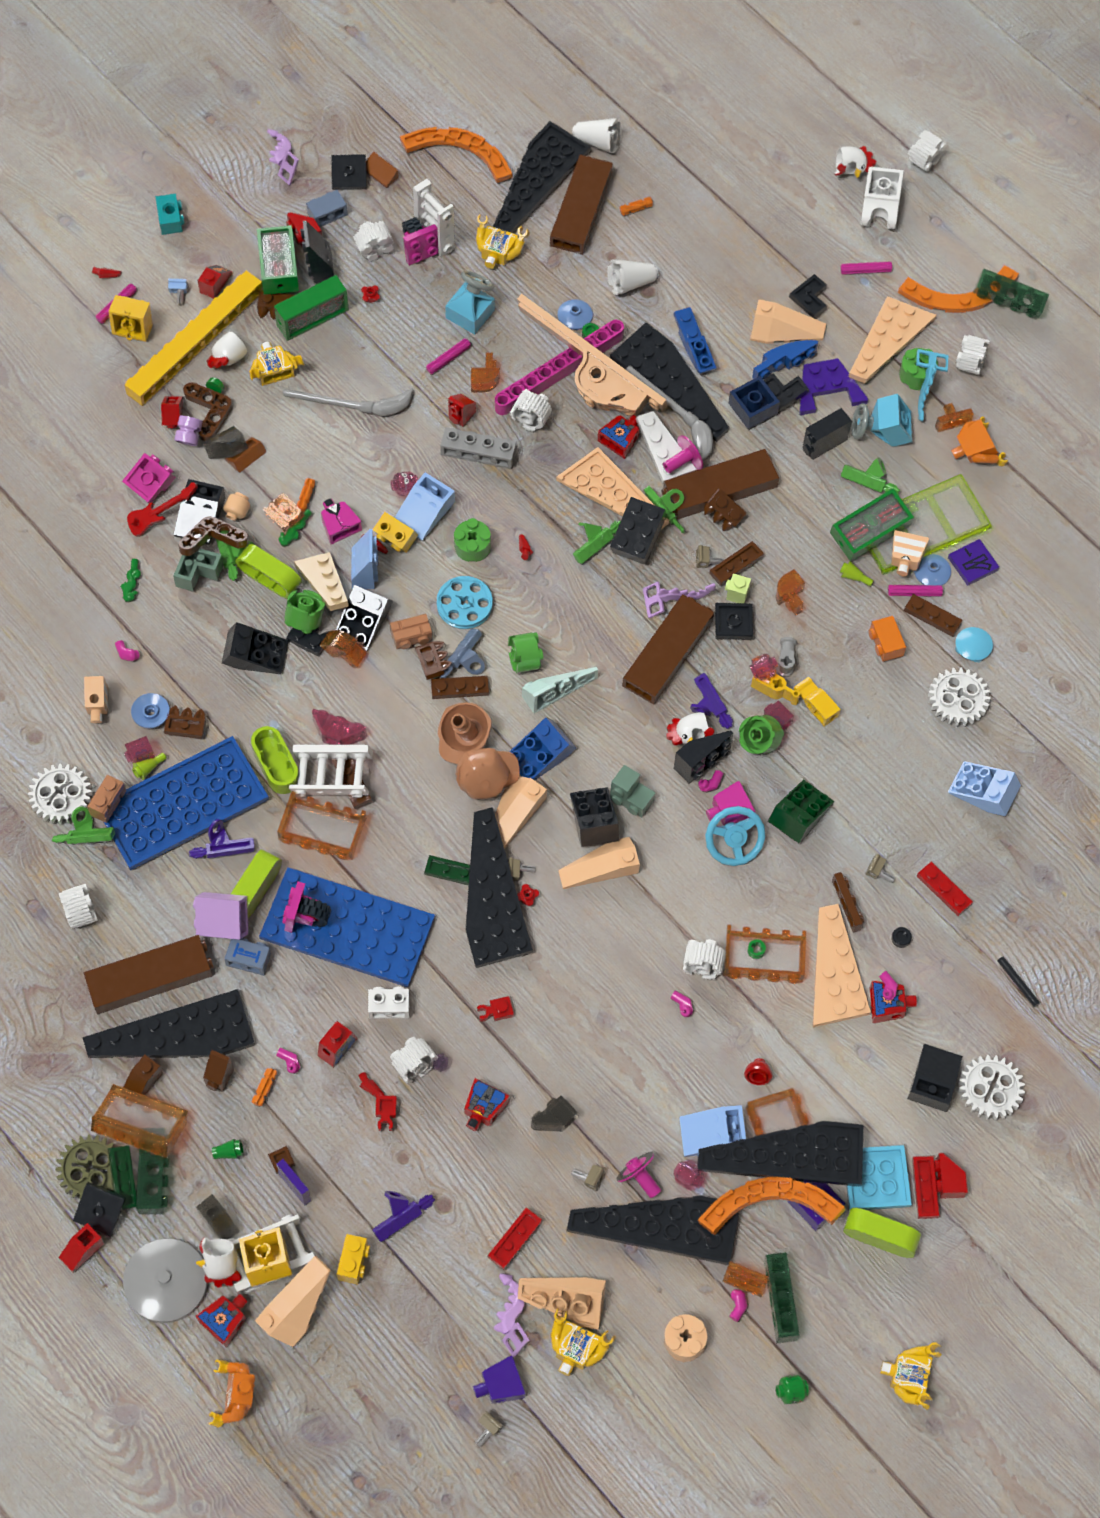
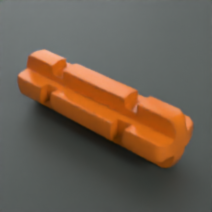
M646 197L643 198L644 200L640 199L628 203L629 205H621L620 212L624 216L629 214V212L633 213L644 209V207L653 206L652 198Z
M307 478L305 480V486H303L299 497L300 500L296 505L298 511H306L313 492L312 489L315 486L314 479Z
M272 1068L266 1069L265 1077L261 1079L256 1090L257 1095H254L252 1103L256 1106H263L265 1102L264 1097H267L273 1084L272 1080H275L277 1076V1071Z

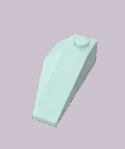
M593 667L541 678L534 682L530 681L522 688V698L535 714L597 679L598 669Z

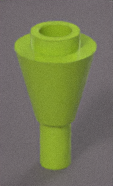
M851 561L848 564L844 562L839 571L842 573L841 577L861 581L868 586H871L873 579L865 576Z
M161 753L154 758L133 763V774L137 778L144 780L159 763L166 760L165 754Z

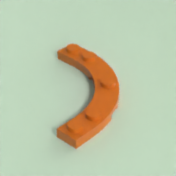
M430 127L400 136V141L406 153L433 145L457 146L474 153L482 159L491 171L496 183L512 178L513 173L503 155L495 146H491L485 141V138L476 133L454 127H449V129Z
M1004 265L987 285L976 291L964 294L940 293L908 277L898 289V293L928 309H941L947 313L970 312L984 308L985 305L1001 298L1017 280L1019 273Z
M767 1177L745 1182V1185L727 1191L703 1213L698 1222L715 1235L741 1209L757 1202L779 1199L802 1204L832 1225L845 1211V1207L825 1191L810 1183L805 1184L786 1177Z

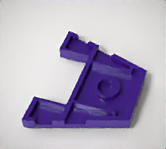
M838 358L803 365L802 381L809 388V392L800 398L799 415L816 413L813 397L847 391L851 406L868 403L867 396L855 380L849 378V372Z

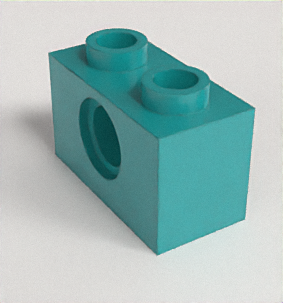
M176 193L155 196L161 234L182 232L181 225H185L183 214H179V211H182L181 200H177Z

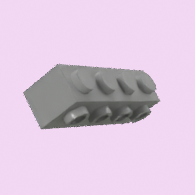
M445 427L440 449L443 456L512 469L516 454V441Z

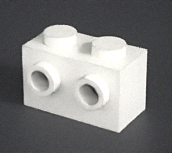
M375 987L368 989L369 1019L409 1018V989L404 987H394L393 989Z

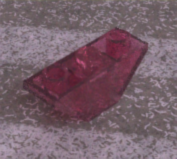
M312 710L313 721L323 743L329 745H351L366 739V727L362 724L349 722L341 716L335 717L325 710Z

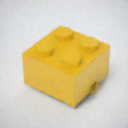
M115 295L109 309L112 334L126 337L127 340L136 339L146 342L153 326L150 302Z
M280 1227L264 1232L263 1230H257L254 1235L239 1239L245 1273L251 1287L292 1275L286 1243Z

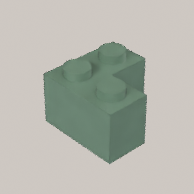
M200 548L193 555H182L173 575L175 586L194 591L199 576L217 581L223 568L222 555Z
M623 765L611 782V800L616 805H622L627 808L632 815H638L642 818L655 801V792L639 783V773Z

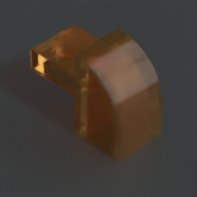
M486 353V368L471 367V393L489 392L498 385L500 381V368H496L497 360H493V353Z
M795 569L783 575L778 581L776 601L778 605L785 602L787 609L796 616L803 609L804 603L797 595L803 592L805 582Z
M340 630L329 631L320 644V647L332 657L341 656L353 668H357L367 654L356 644L357 640L353 636Z

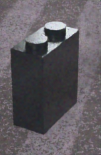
M842 408L806 428L802 448L804 453L809 455L812 460L848 440L852 420Z

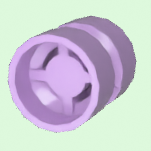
M180 415L177 425L180 429L176 431L174 441L197 446L199 440L197 432L201 431L203 421Z

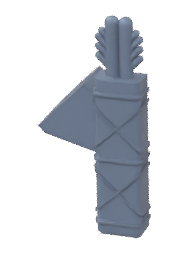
M470 629L464 639L456 647V650L448 658L447 661H451L452 664L444 671V675L440 676L441 678H446L451 670L458 668L460 664L469 673L474 675L484 671V661L475 651L471 650L482 635L479 629ZM473 662H478L481 664V667L473 670L470 668V665Z

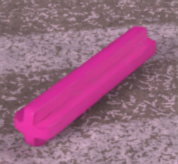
M892 262L841 264L840 271L841 274L891 272Z
M130 283L118 296L130 298L137 292V289ZM113 299L95 316L96 320L101 324L109 318V309Z
M467 338L462 339L427 364L426 370L430 374L435 373L470 348V341Z
M889 585L888 595L942 596L943 586Z

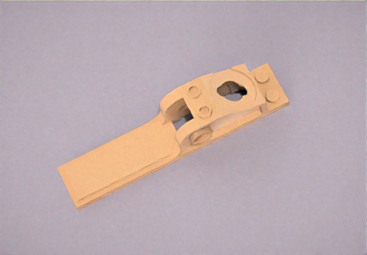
M522 293L517 298L520 311L583 357L581 364L575 372V383L579 394L589 407L593 408L595 406L600 410H613L626 413L625 415L628 416L635 415L636 417L648 402L650 403L649 406L656 411L661 410L663 412L666 409L667 401L665 398ZM597 374L601 375L597 379L593 378Z

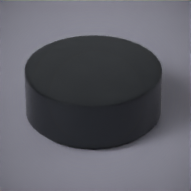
M904 927L896 928L891 936L892 943L899 948L907 947L912 939L911 932Z

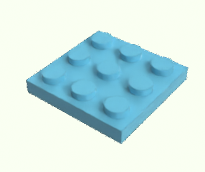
M904 1145L863 1148L861 1187L846 1185L849 1211L851 1208L873 1210L911 1207Z

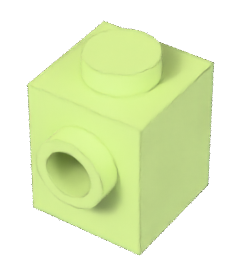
M733 574L732 579H728L725 590L728 591L726 600L745 603L751 579Z

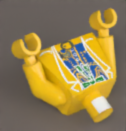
M481 214L478 215L477 220L480 226L477 228L476 243L478 250L482 252V259L486 260L484 264L487 268L493 269L496 263L505 265L508 261L520 255L525 242L524 238H527L530 234L528 229L522 235L523 227L521 226L518 228V235L488 225L485 228L489 221L487 215L485 222H480Z
M264 342L261 345L262 351L257 352V358L253 360L249 370L250 379L259 378L261 385L264 386L294 377L293 366L297 369L298 365H304L302 356H294L288 351H284L281 346L272 347L270 342Z
M558 1308L554 1314L555 1321L551 1331L552 1349L556 1352V1358L562 1360L558 1371L566 1376H570L574 1367L583 1370L585 1366L591 1367L602 1360L609 1345L615 1341L616 1336L614 1335L611 1340H608L606 1338L608 1330L600 1337L566 1320L568 1316L567 1310L564 1317H560L558 1315Z
M933 1342L929 1346L914 1347L902 1351L901 1354L897 1355L895 1364L882 1362L880 1374L892 1377L890 1387L894 1389V1393L904 1403L921 1405L924 1409L930 1408L928 1404L924 1403L926 1400H933L926 1393L933 1358L929 1356L941 1357V1353L934 1352L937 1347H942L938 1343Z

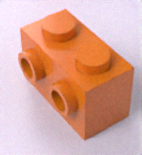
M889 616L872 621L868 632L870 639L874 640L876 644L875 651L882 661L904 656L906 645L894 617Z

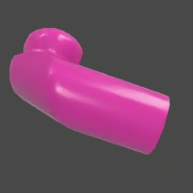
M123 640L115 642V647L122 660L134 661L139 659V652L126 648Z
M715 770L712 779H701L698 782L700 790L708 792L717 789L724 775L723 772Z
M885 971L879 976L885 984L883 997L886 1000H892L896 996L898 985L890 974Z
M675 990L670 999L679 1003L682 1016H691L693 1012L691 999Z
M280 1047L276 1057L286 1061L289 1073H297L300 1069L298 1056Z
M735 1289L731 1292V1298L735 1302L736 1307L729 1317L738 1322L748 1306L745 1293L742 1290Z

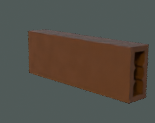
M579 156L550 234L551 247L581 255L584 254L612 176L613 163L590 156Z
M762 449L664 481L662 495H665L671 489L682 491L684 501L678 508L672 511L678 520L703 512L706 503L718 489H721L733 501H737L777 488L779 476L766 449ZM673 493L670 497L672 503H677L680 499L678 493Z
M682 594L623 677L622 687L654 705L713 622L714 612L711 608L703 606L692 597Z
M198 934L83 972L97 1015L212 977L211 970L214 967L211 958H206L205 952L208 949L205 940L201 941Z

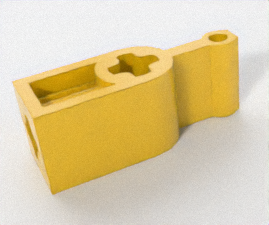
M760 666L752 678L751 687L772 699H781L783 697L790 701L792 705H797L801 693L798 690H792L787 687L785 679L772 672V676L766 675V672L769 673L770 670Z
M810 677L794 686V690H798L801 693L800 697L804 700L806 707L824 727L839 717L841 709L823 689L818 688L813 683Z

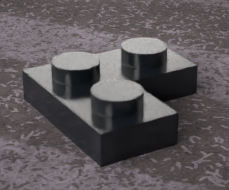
M814 274L790 292L789 298L815 319L827 308V305L817 297L826 289L827 284Z
M774 373L764 380L780 401V412L809 392V388L799 376L784 386Z

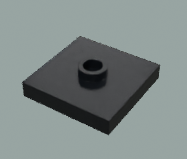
M366 154L331 155L332 190L367 189Z
M715 603V639L753 640V603Z
M87 1182L73 1221L83 1226L88 1223L95 1231L111 1237L126 1197Z

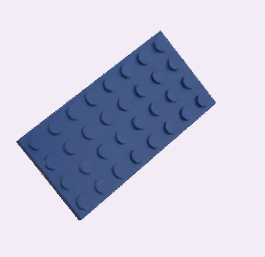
M231 736L126 789L124 796L120 798L121 801L108 822L103 823L106 828H114L115 835L113 841L131 871L207 832L214 820L220 819L224 823L269 800V796L236 740Z
M287 867L259 938L408 988L433 925L435 915ZM297 882L305 883L303 895L322 901L321 903H326L327 906H330L331 913L328 923L324 927H318L317 925L314 927L295 922L292 933L284 931L285 924L282 923L286 905H288L291 888H296Z

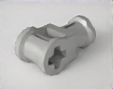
M784 637L780 640L782 646L778 659L777 673L781 677H789L794 670V647L797 645V640L792 637Z

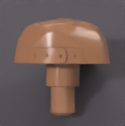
M465 702L449 706L445 709L438 727V737L440 739L439 753L445 761L458 765V762L466 752L485 748L490 736L492 721L483 708H480L477 704Z
M494 748L470 750L458 762L455 773L456 781L460 789L472 799L496 797L503 788L518 781L520 775L518 759L511 752L497 751Z

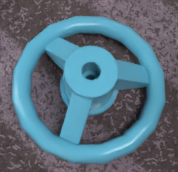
M740 806L726 808L717 813L708 824L705 834L706 847L711 856L721 864L729 866L746 864L754 859L762 850L766 838L765 826L759 815L749 808ZM742 814L749 817L738 823L729 822L724 826H716L721 819L728 815ZM756 825L758 831L756 846L749 854L743 857L741 846L747 840L746 831ZM713 834L723 836L726 844L732 848L735 859L724 857L717 851L713 842Z

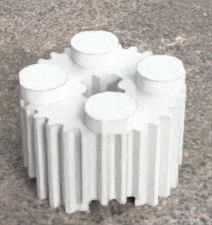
M924 130L919 135L920 139L910 148L908 155L912 163L927 172L932 164H937L940 159L938 154L944 150L947 144L933 133Z
M367 221L360 225L359 232L353 236L361 255L368 258L369 261H374L383 253H389L393 250V239L384 221L375 222L374 224L371 221Z
M964 335L961 345V351L963 352L958 353L956 360L958 370L979 375L985 361L986 348L989 346L990 340Z
M525 389L512 407L510 416H512V419L520 421L525 430L533 432L535 429L543 428L552 413V408L548 403L549 399L544 394L538 396Z
M86 884L59 893L71 929L98 921Z
M708 939L705 943L689 940L683 962V971L692 975V972L698 975L701 974L705 980H715L716 975L718 976L723 971L726 951L717 946V942Z
M413 1036L405 1042L404 1048L393 1052L390 1059L392 1060V1066L404 1081L409 1084L413 1082L412 1079L416 1076L423 1077L428 1074L433 1068L431 1066L432 1062L436 1061L438 1057L423 1038L416 1039Z

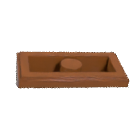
M372 152L366 160V173L387 188L398 179V170L377 153Z
M251 437L227 455L225 460L240 473L265 454L266 449L261 441Z

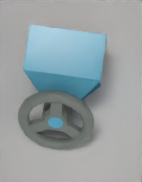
M463 271L461 277L465 283L446 304L445 315L446 319L475 335L495 311V298L481 291V289L491 291L494 289V285L490 280L477 273Z
M899 394L877 399L871 416H869L867 405L862 403L858 405L852 418V436L855 439H860L865 431L869 430L891 447L912 442L911 410Z

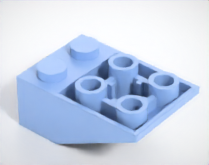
M425 472L411 489L395 518L413 529L418 534L417 538L423 541L455 503V491Z
M369 529L352 547V589L354 585L364 589H375V582H378L377 536H373L372 529Z
M964 761L948 793L988 813L1006 816L1021 784L1015 772Z
M742 1105L719 1107L679 1117L684 1157L697 1156L700 1148L746 1139Z

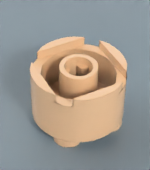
M692 1315L673 1317L665 1329L664 1345L668 1353L678 1361L690 1362L704 1352L707 1341V1331L704 1323ZM684 1335H688L689 1339L687 1342L683 1341L682 1337Z

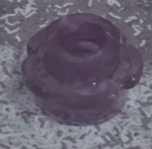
M443 1052L436 1054L438 1059L433 1062V1070L442 1072L443 1069H447L448 1057H445Z

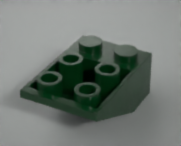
M803 779L775 806L767 822L799 844L825 815L834 801Z

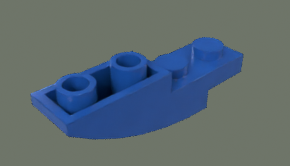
M691 307L675 311L673 316L679 328L678 334L697 372L702 374L715 370L716 365L705 337L701 335Z
M803 340L791 342L764 353L762 363L753 369L752 378L755 379L761 376L765 380L774 371L781 370L784 365L788 370L794 366H799L805 359L812 358L817 353L818 341Z

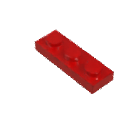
M930 862L917 873V877L958 917L972 905L973 901L934 863Z
M934 1156L913 1157L917 1218H939Z
M525 1208L488 1254V1258L504 1270L542 1223V1219L528 1208Z

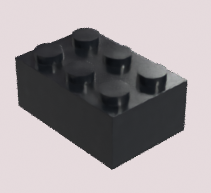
M631 497L610 545L612 553L647 565L667 517L666 510Z

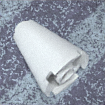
M617 118L578 122L573 126L572 135L588 145L608 153H616L619 147L616 146L617 140L621 141V122H617L619 120Z
M614 259L610 261L612 264L607 268L609 286H613L614 290L611 291L615 295H620L652 283L658 277V269L649 263Z

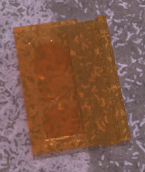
M284 493L271 501L267 508H263L264 513L283 532H286V528L292 527L305 516L303 511Z
M730 1261L722 1282L762 1297L769 1277Z

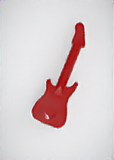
M194 482L190 483L188 487L181 490L180 494L153 509L155 504L150 502L144 509L130 512L127 516V522L132 534L139 537L151 525L164 521L166 518L164 516L159 517L158 515L183 500L188 501L197 490L198 485Z

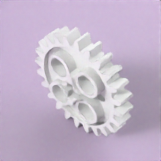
M952 668L951 673L946 669L944 675L939 673L938 677L933 679V684L929 688L928 696L931 698H929L928 703L933 704L931 710H937L935 716L942 715L941 721L947 718L949 725L952 721H955L956 726H958L959 722L966 726L967 721L973 724L974 718L979 721L981 715L984 716L988 709L990 690H985L987 683L981 684L983 678L976 679L977 673L970 675L969 669L966 673H963L962 668L959 669V672ZM949 684H954L956 687H951ZM968 690L973 691L975 694L968 693ZM943 700H949L951 703H946ZM961 706H966L969 709L965 710Z
M59 764L58 769H55L54 765H51L50 771L44 768L45 774L38 772L39 779H32L35 785H29L32 791L28 793L29 798H31L29 803L33 805L32 810L36 812L38 817L43 815L44 821L50 818L51 824L58 820L59 825H61L63 819L69 823V818H71L72 812L77 807L84 806L87 808L86 803L91 801V798L88 796H92V791L89 789L92 787L88 783V777H84L83 771L78 772L77 767L71 770L69 764L65 768ZM61 779L65 780L63 783H57ZM74 791H77V792H78V793H77L76 795H74V796L70 795V794H71L72 792H74ZM51 793L49 796L43 797V794ZM60 804H63V805H64V806H63L62 808H60V809H57V808H56V807H57L58 805H60Z
M989 1055L986 1056L985 1061L981 1056L978 1057L977 1062L972 1060L971 1066L966 1065L964 1068L966 1072L962 1071L960 1075L964 1079H960L958 1084L962 1085L958 1092L964 1093L960 1099H967L965 1107L971 1105L972 1109L970 1112L973 1113L977 1110L978 1117L983 1113L986 1120H988L990 1115L993 1116L994 1120H997L998 1115L1002 1119L1005 1118L1006 1113L1012 1115V1109L1017 1110L1019 1107L1017 1103L1021 1104L1023 1101L1020 1096L1025 1094V1091L1021 1090L1025 1083L1019 1082L1023 1076H1016L1019 1069L1015 1068L1012 1070L1011 1066L1013 1063L1010 1062L1006 1065L1005 1058L1000 1062L997 1055H995L993 1060L990 1059ZM986 1071L990 1074L991 1077L986 1078L982 1075L981 1072ZM998 1072L999 1077L993 1087V1091L990 1094L988 1102L985 1103L984 1099L990 1088V1084L994 1079L995 1073ZM1000 1080H1006L1009 1086H1003ZM974 1089H980L983 1095H977ZM993 1097L999 1098L1002 1103H995Z

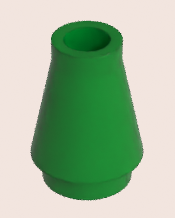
M232 1139L219 1146L212 1147L213 1158L239 1159L240 1156L244 1155L241 1140Z

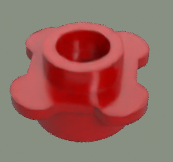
M378 286L362 287L363 301L373 303L379 300Z
M524 884L520 893H517V896L523 904L532 906L535 898L539 896V891L530 888L528 884Z

